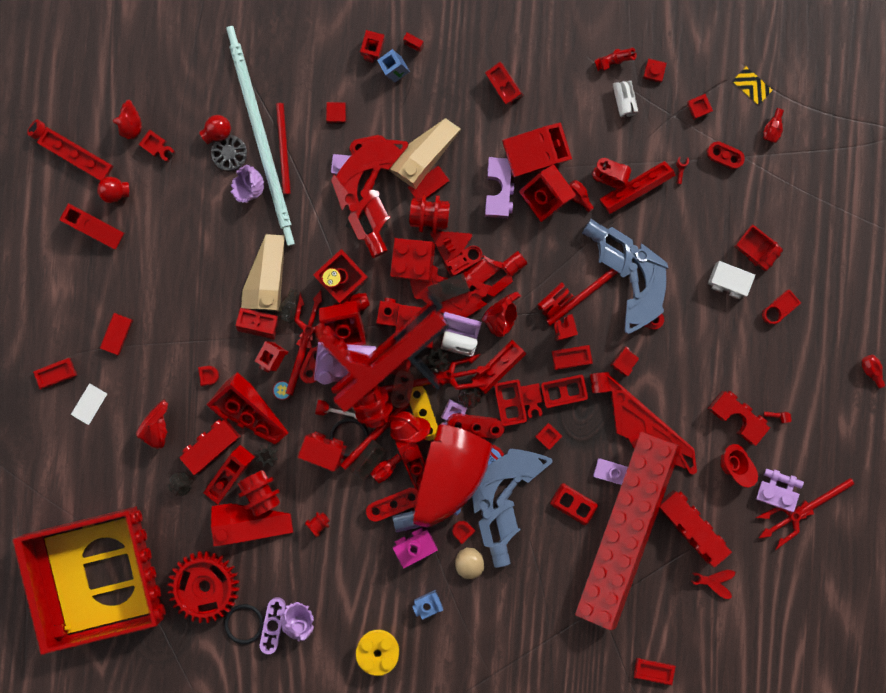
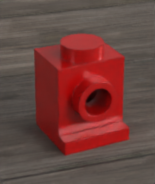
M366 30L360 54L364 56L363 59L365 61L374 62L380 59L385 43V35ZM374 46L376 50L370 51L369 48Z
M385 298L384 301H380L377 324L396 327L399 303H396V299ZM386 308H390L392 310V313L390 315H386L384 313Z
M265 341L255 362L260 364V368L268 373L270 371H277L283 358L289 352L275 342Z

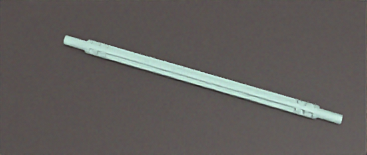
M229 26L226 30L231 44L229 46L280 228L283 229L287 246L295 245L290 228L292 226L241 44L237 41L234 27Z

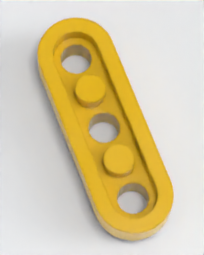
M422 386L409 388L407 397L415 417L428 420L433 433L428 435L425 440H433L438 425L426 390ZM415 391H419L421 393L419 398H415L413 396V393ZM425 409L427 411L426 416H421L419 411Z

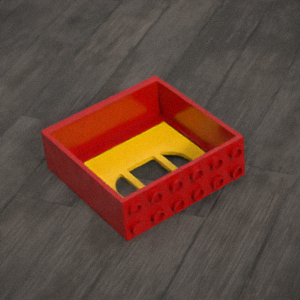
M137 506L26 533L13 539L41 654L154 627L164 619L166 611L159 598L161 590L155 582L156 570L154 566H151L150 559H152L150 548L146 546L147 533L145 529H142V513L137 509ZM126 516V518L95 525V523L104 522ZM83 527L82 529H78V530H74V531H70V532H66V533H62V534H58V535H54V536H50V537L44 538V536H47V535H51V534H55V533H59V532H63V531H67V530H71V529ZM99 538H113L125 546L121 549L83 557L87 546ZM128 554L134 577L132 580L96 589L89 588L84 564ZM135 586L130 598L118 605H104L93 598V595ZM144 614H150V615H146V616H142V617H138V618H134V619H130V620H126V621H122V622H118V623H114V624H110V625H106V626H102V627H98V628H94V629H90V630H86V631H82V632H78V633H74V634L68 635V633H72V632H76V631H80V630H84V629H88V628H92V627H96V626H100V625H104V624H108V623H112V622H116V621H120V620H124V619H128V618H132V617H136V616H140V615H144Z

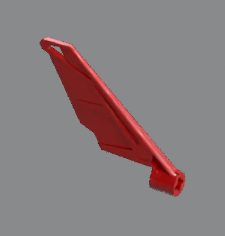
M609 372L590 374L592 393L611 392L616 433L628 438L634 450L641 432L682 446L675 465L687 469L690 474L697 473L695 451L691 445L611 377ZM682 454L692 458L693 466H688Z

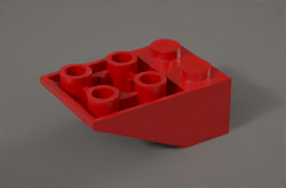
M561 122L502 140L513 177L547 169L553 164L558 166L572 160Z

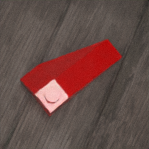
M238 372L229 378L207 403V406L221 418L235 421L238 423L237 426L241 428L245 426L253 430L255 435L273 444L278 443L288 434L286 428L255 388Z
M234 503L215 505L211 509V530L214 546L293 533L291 513L268 510L259 516H254L250 508L245 510L243 505Z

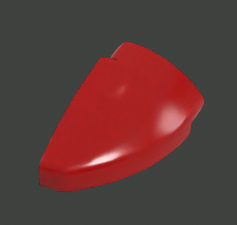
M443 424L438 425L434 441L430 445L413 518L414 525L423 527L433 526L453 515L473 496L488 468L493 446L490 442L456 427Z

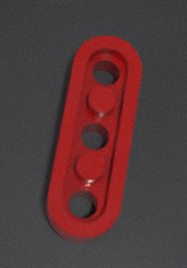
M455 413L449 416L447 420L448 426L454 427L455 423L460 422L461 425L456 428L479 437L496 439L504 433V426H502V422L497 418ZM478 424L479 428L474 430V425ZM494 427H498L496 432H492Z
M410 487L372 502L366 509V515L371 521L377 522L416 506L419 490ZM411 493L415 495L413 501L408 499V495ZM396 501L397 507H391L390 502ZM374 508L379 509L380 513L378 515L373 514L372 510Z

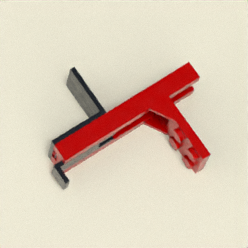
M430 290L426 294L433 304L429 302L370 355L347 350V344L342 339L338 340L334 336L335 332L330 326L327 325L325 327L320 323L315 327L318 340L349 371L345 377L331 388L332 392L337 394L334 402L344 412L350 409L407 358L437 390L441 388L436 375L417 356L418 353L449 327L445 318L439 312L443 306Z

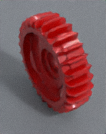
M198 551L197 557L194 553H191L190 560L185 556L183 558L184 563L179 561L177 563L179 568L175 567L172 569L176 575L169 576L174 581L168 583V586L173 587V589L168 591V594H174L170 601L176 600L177 602L173 608L178 606L181 608L178 614L183 611L186 612L184 619L191 615V622L195 621L197 617L199 618V623H202L204 618L209 623L211 617L214 621H217V614L222 618L225 616L223 610L229 613L231 609L228 605H235L232 599L239 597L234 592L240 590L239 587H235L240 580H234L238 573L231 572L234 566H227L230 560L222 562L223 555L217 559L216 552L209 556V551H206L203 556L202 552ZM213 565L217 566L225 575L226 580L224 582L211 569ZM184 571L190 572L184 591L180 589V582ZM201 581L209 582V591L205 592L200 589ZM217 602L218 608L209 611L199 610L200 605Z

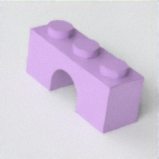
M489 157L487 179L498 181L502 191L495 196H486L485 217L508 218L509 214H512L513 202H509L510 195L514 193V183H511V176L513 174L508 158Z

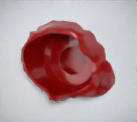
M128 99L122 104L119 117L113 119V123L118 125L121 137L134 139L138 138L141 133L142 122L133 102Z

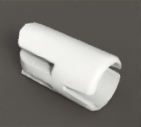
M632 81L613 83L620 117H624L625 114L627 117L637 114L638 108Z
M448 331L444 332L441 343L442 350L470 357L474 355L477 346L475 338Z

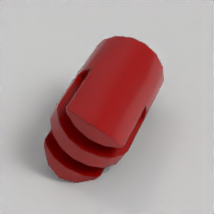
M562 282L537 304L539 310L542 309V313L547 318H551L574 297L572 293L568 294L569 290L564 288L565 285Z

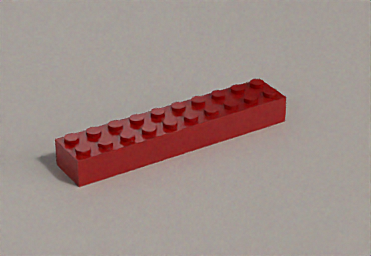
M640 433L576 610V616L608 630L616 629L682 446L647 433Z

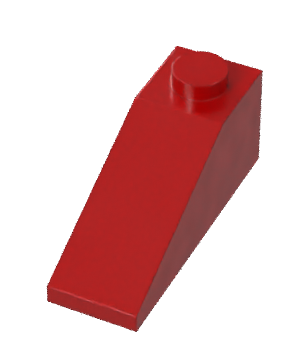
M239 445L229 455L203 493L216 504H219L245 472L255 456Z

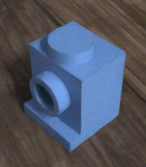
M436 590L414 599L415 605L412 606L416 616H421L422 619L443 611V606ZM428 603L431 607L429 610H425L423 605Z

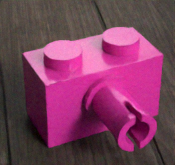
M421 527L412 532L413 536L407 539L404 536L395 541L396 545L393 546V550L403 569L438 551L427 528L423 530Z

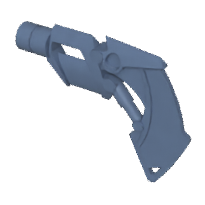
M590 219L582 234L598 243L599 263L603 262L619 272L622 277L629 275L630 283H632L633 299L627 300L625 333L630 334L647 325L664 312L662 304L666 291V269H668V264L642 243L639 249L636 245H633V240L613 227L607 229ZM608 236L623 245V253L607 244L606 237ZM638 266L645 279V289L641 293L638 284ZM630 324L637 325L633 328H630Z
M509 449L506 455L488 465L486 474L473 494L472 499L474 514L481 510V515L483 516L478 523L484 546L490 548L494 567L511 564L506 544L520 531L513 506H515L514 502L507 499L521 480L528 483L553 462L551 458L529 451ZM538 458L546 460V463L542 464ZM513 478L507 488L505 487L500 496L495 500L497 507L493 509V499L499 484L504 479ZM496 518L501 540L493 543L489 525Z

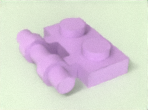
M766 469L764 476L771 478L770 482H761L755 500L793 513L800 495L793 492L794 486L802 488L804 481L798 480L797 477L792 475L790 477L783 475L775 469L774 471ZM777 480L786 483V489L776 486Z

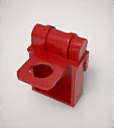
M753 224L749 226L734 245L736 249L748 257L749 261L756 266L759 265L764 271H768L773 266V263L781 256L780 254L783 251L776 241L772 240Z

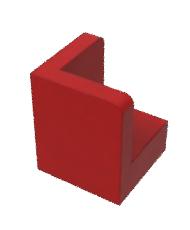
M624 347L611 363V366L625 377H628L639 358L630 352L628 347Z

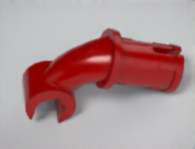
M634 48L616 49L613 53L596 59L594 61L598 71L601 69L606 70L611 64H621L623 61L635 60L637 53L631 52L636 50Z

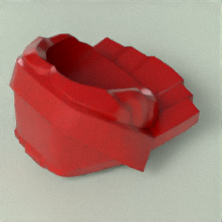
M518 292L505 296L492 305L483 315L482 321L490 329V332L497 337H504L514 325L517 318V308L513 301L521 297Z
M165 399L160 401L149 412L136 432L137 438H140L146 444L156 449L164 447L167 435L163 416L167 412L168 402Z

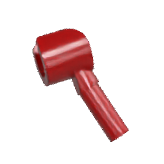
M680 156L676 166L679 169L677 184L681 185L683 172L689 164V158H686L685 164H681Z
M764 412L766 417H780L781 423L792 422L791 414L788 412Z

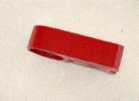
M470 246L453 259L446 260L444 266L449 274L455 277L478 263L482 258V251L477 246ZM470 250L478 253L476 260H471L468 257Z

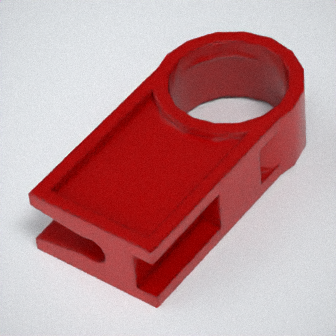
M790 289L786 290L763 310L762 318L767 324H777L800 305L801 302ZM769 308H775L778 311L779 317L777 321H769L766 317V312Z

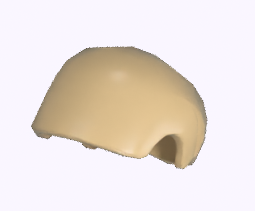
M475 548L460 550L455 558V567L458 574L464 579L479 577L482 571H484L482 554Z

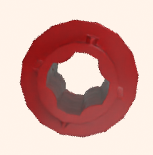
M423 194L422 198H413L411 200L409 217L411 227H419V232H423L424 226L433 227L432 233L435 234L437 229L446 230L449 218V201H442L440 196L437 195L435 202L426 201L427 194Z
M377 384L352 406L353 410L356 411L357 420L365 423L367 428H377L389 421V414L392 412L393 405L391 400L388 399L389 395L385 388L379 387Z
M264 470L238 483L241 490L238 497L246 495L250 504L244 506L245 510L250 508L254 516H259L280 503L276 495L280 493V490L277 489L272 492L268 483L274 479L273 477L268 479Z

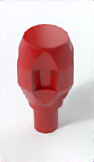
M777 108L774 117L765 125L763 131V139L765 141L777 143L781 138L783 132V109Z
M577 180L569 183L577 195L572 201L581 206L583 205L588 212L591 211L594 207L589 202L588 193L583 184Z
M366 293L352 295L344 302L357 300L359 311L365 310L370 306Z
M875 355L864 357L862 359V368L865 374L876 382L878 388H883L885 383L882 379L883 366L880 360Z
M397 453L392 459L379 463L371 472V476L378 483L385 481L391 476L395 470V465L402 458Z

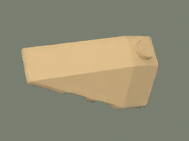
M445 118L409 143L408 148L388 171L416 189L461 129Z
M265 235L242 291L241 308L280 312L285 245L284 235Z

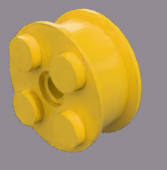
M372 630L366 633L360 639L356 649V659L361 669L375 676L390 672L397 664L399 657V646L392 634L384 630ZM380 650L381 654L377 655L374 651Z

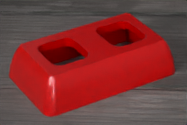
M583 375L541 384L547 408L588 399ZM577 383L579 394L569 396L567 385ZM558 387L561 397L551 400L548 389Z
M516 379L496 383L494 387L502 426L525 423L527 416L520 381ZM513 387L515 397L507 400L503 399L502 389ZM517 406L518 417L507 418L505 409Z
M564 483L559 486L550 501L551 506L584 526L588 525L598 508L596 502ZM564 493L574 497L569 507L560 504ZM581 503L590 507L586 517H581L576 513Z

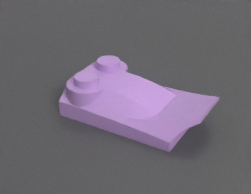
M318 342L314 381L324 385L339 382L349 371L321 342ZM347 344V350L370 355L376 349V346Z

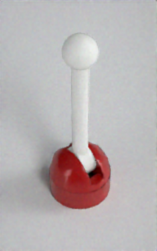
M318 399L316 415L321 416L326 415L328 412H334L357 419L355 413L330 408L326 401Z

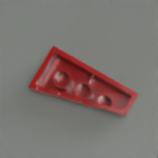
M675 490L671 491L662 500L659 509L703 560L715 568L732 551L725 545L726 542L723 538L712 531L713 527L706 520H702L700 512L686 502L688 499L681 491L679 493Z

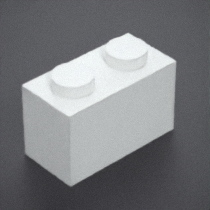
M718 261L715 263L708 284L715 291L723 292L724 290L729 292L731 297L741 299V297L748 296L755 274Z

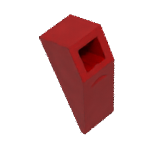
M69 203L59 219L115 250L125 234Z
M395 440L414 488L420 490L426 463L417 443Z

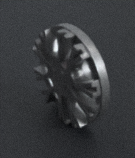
M229 135L225 146L220 143L221 141H215L211 149V156L213 162L220 169L234 171L245 163L247 148L240 138ZM230 139H232V145H229ZM236 141L241 143L240 146L234 147ZM219 145L222 147V150L216 148V146ZM243 149L244 152H237V150ZM215 152H221V155L215 157ZM237 155L243 156L241 162L236 159ZM232 160H235L236 166H233ZM225 161L230 162L229 167H224Z

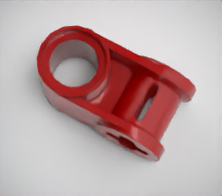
M601 158L598 160L592 176L598 182L623 190L627 187L631 168L608 158Z

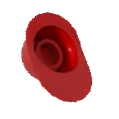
M402 411L396 415L389 416L390 436L394 440L417 443L425 439L430 433L431 425L428 420L415 417L410 412Z
M738 444L729 445L725 453L721 455L720 466L722 471L728 476H732L742 487L750 488L754 486L758 480V472L743 447Z

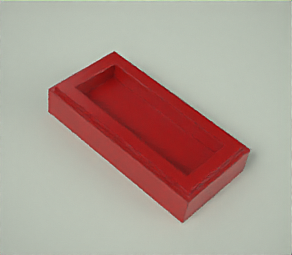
M438 165L427 173L416 189L411 186L408 189L414 198H422L423 194H427L428 198L450 182V180Z
M114 313L100 349L119 355L133 320Z
M590 345L551 351L554 370L593 364Z
M71 358L33 371L40 390L77 376Z
M637 658L633 677L672 685L676 666Z

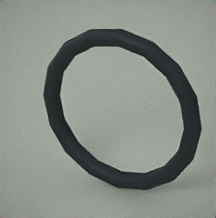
M350 418L337 422L330 432V439H333L337 427L343 423L351 422L362 428L365 439L369 436L367 428L363 423ZM345 453L343 457H348L350 454Z
M248 604L237 605L226 615L224 621L225 631L234 642L249 644L257 640L262 634L264 620L260 611L254 606ZM241 608L253 610L260 620L258 633L249 640L235 638L228 627V621L232 613Z

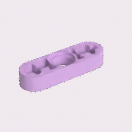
M280 597L271 599L267 606L260 640V649L265 654L274 653L278 647L282 628L281 617H269V614H274L275 608L272 605L279 602V606H282V609L277 611L276 616L283 615L286 603ZM271 620L278 623V629L275 631L268 629L267 624ZM269 635H277L276 637L273 636L271 644L274 647L267 649L264 643H267Z

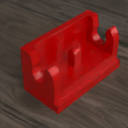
M499 62L485 72L506 105H510L515 99H520L524 96L502 62Z
M240 308L235 326L239 332L275 339L278 316Z
M573 314L564 317V323L562 324L560 320L554 323L555 341L578 335Z

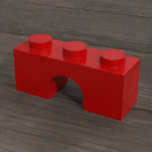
M721 391L707 409L722 421H727L732 414H738L742 418V427L737 434L751 445L756 446L770 429L767 425L768 421L760 415H754L752 413L753 409L746 403L741 404L737 401L738 397L733 392Z

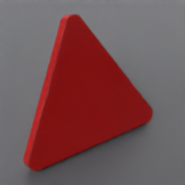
M432 231L430 233L444 263L446 260L449 261L458 256L472 238L471 233L437 231L436 234L432 233Z

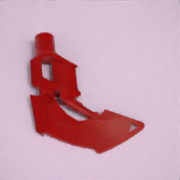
M363 141L362 147L349 157L336 176L333 175L331 179L341 209L343 210L346 206H349L351 213L348 216V220L358 240H364L372 258L381 256L388 251L380 232L385 223L391 218L390 215L388 216L379 198V191L372 190L380 170H389L408 148L409 144L406 141ZM395 145H403V147L399 149ZM373 169L360 193L363 199L359 202L357 191L360 178L364 171ZM363 211L373 229V232L367 235L359 221Z
M516 251L503 262L492 260L483 255V259L466 272L463 271L461 273L462 280L438 276V268L433 266L431 282L410 280L415 299H422L427 304L429 302L433 304L426 294L430 290L443 306L440 312L468 317L488 304L482 301L483 298L487 295L494 297L513 282L512 276L528 263L519 251ZM500 269L504 270L507 274L493 286L483 284ZM440 283L469 290L472 286L476 289L464 294H453L445 292Z

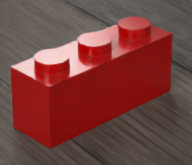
M217 420L211 425L212 430L207 434L203 432L196 438L198 441L193 446L188 445L181 451L183 455L179 458L193 475L199 474L241 437L227 420Z

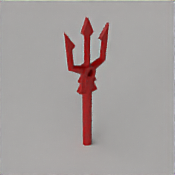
M321 290L313 298L314 306L308 325L299 320L301 308L305 305L301 293L299 295L294 322L303 332L296 343L300 347L285 393L293 396L306 350L311 349L313 333H316V326L312 327L318 306L322 303Z
M477 354L452 361L447 371H439V373L434 374L439 384L450 383L456 390L484 387L486 385L477 381L458 385L455 378L477 373L482 375L491 370V367L478 366L477 369L454 373L456 365L466 362L472 364L481 355ZM421 378L383 386V388L390 393L430 385L431 383L427 378Z
M849 478L810 503L804 500L801 506L798 505L793 513L776 507L755 517L770 519V515L780 510L789 515L788 518L770 529L765 528L758 538L771 537L774 531L792 521L794 531L784 539H779L776 551L800 533L799 521L801 519L807 518L806 516L814 515L813 509L855 485L853 480Z

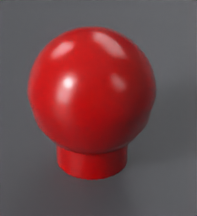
M213 115L205 122L204 129L199 133L207 144H210L212 141H223L231 133V124L226 117Z
M105 177L98 184V195L107 203L118 202L122 197H129V182H121L116 177Z

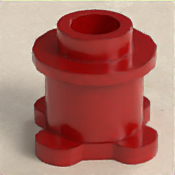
M316 512V516L311 520L308 519L305 524L318 537L324 528L330 527L328 524L330 520L323 512L321 514Z

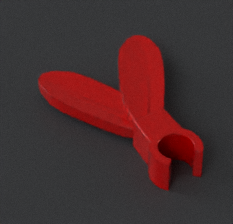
M727 569L710 576H704L697 572L692 573L694 576H699L697 582L691 581L693 584L708 585L719 596L725 599L732 598L731 592L720 582L732 579L735 576V571Z

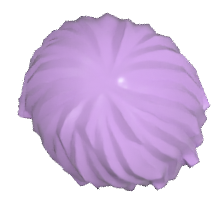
M245 165L236 171L238 177L232 180L233 184H231L233 190L231 193L238 202L248 203L263 192V177L252 166Z
M299 602L287 605V609L284 610L281 616L283 632L290 638L298 639V641L306 640L314 629L312 625L314 617L311 611L308 610L309 606H304Z

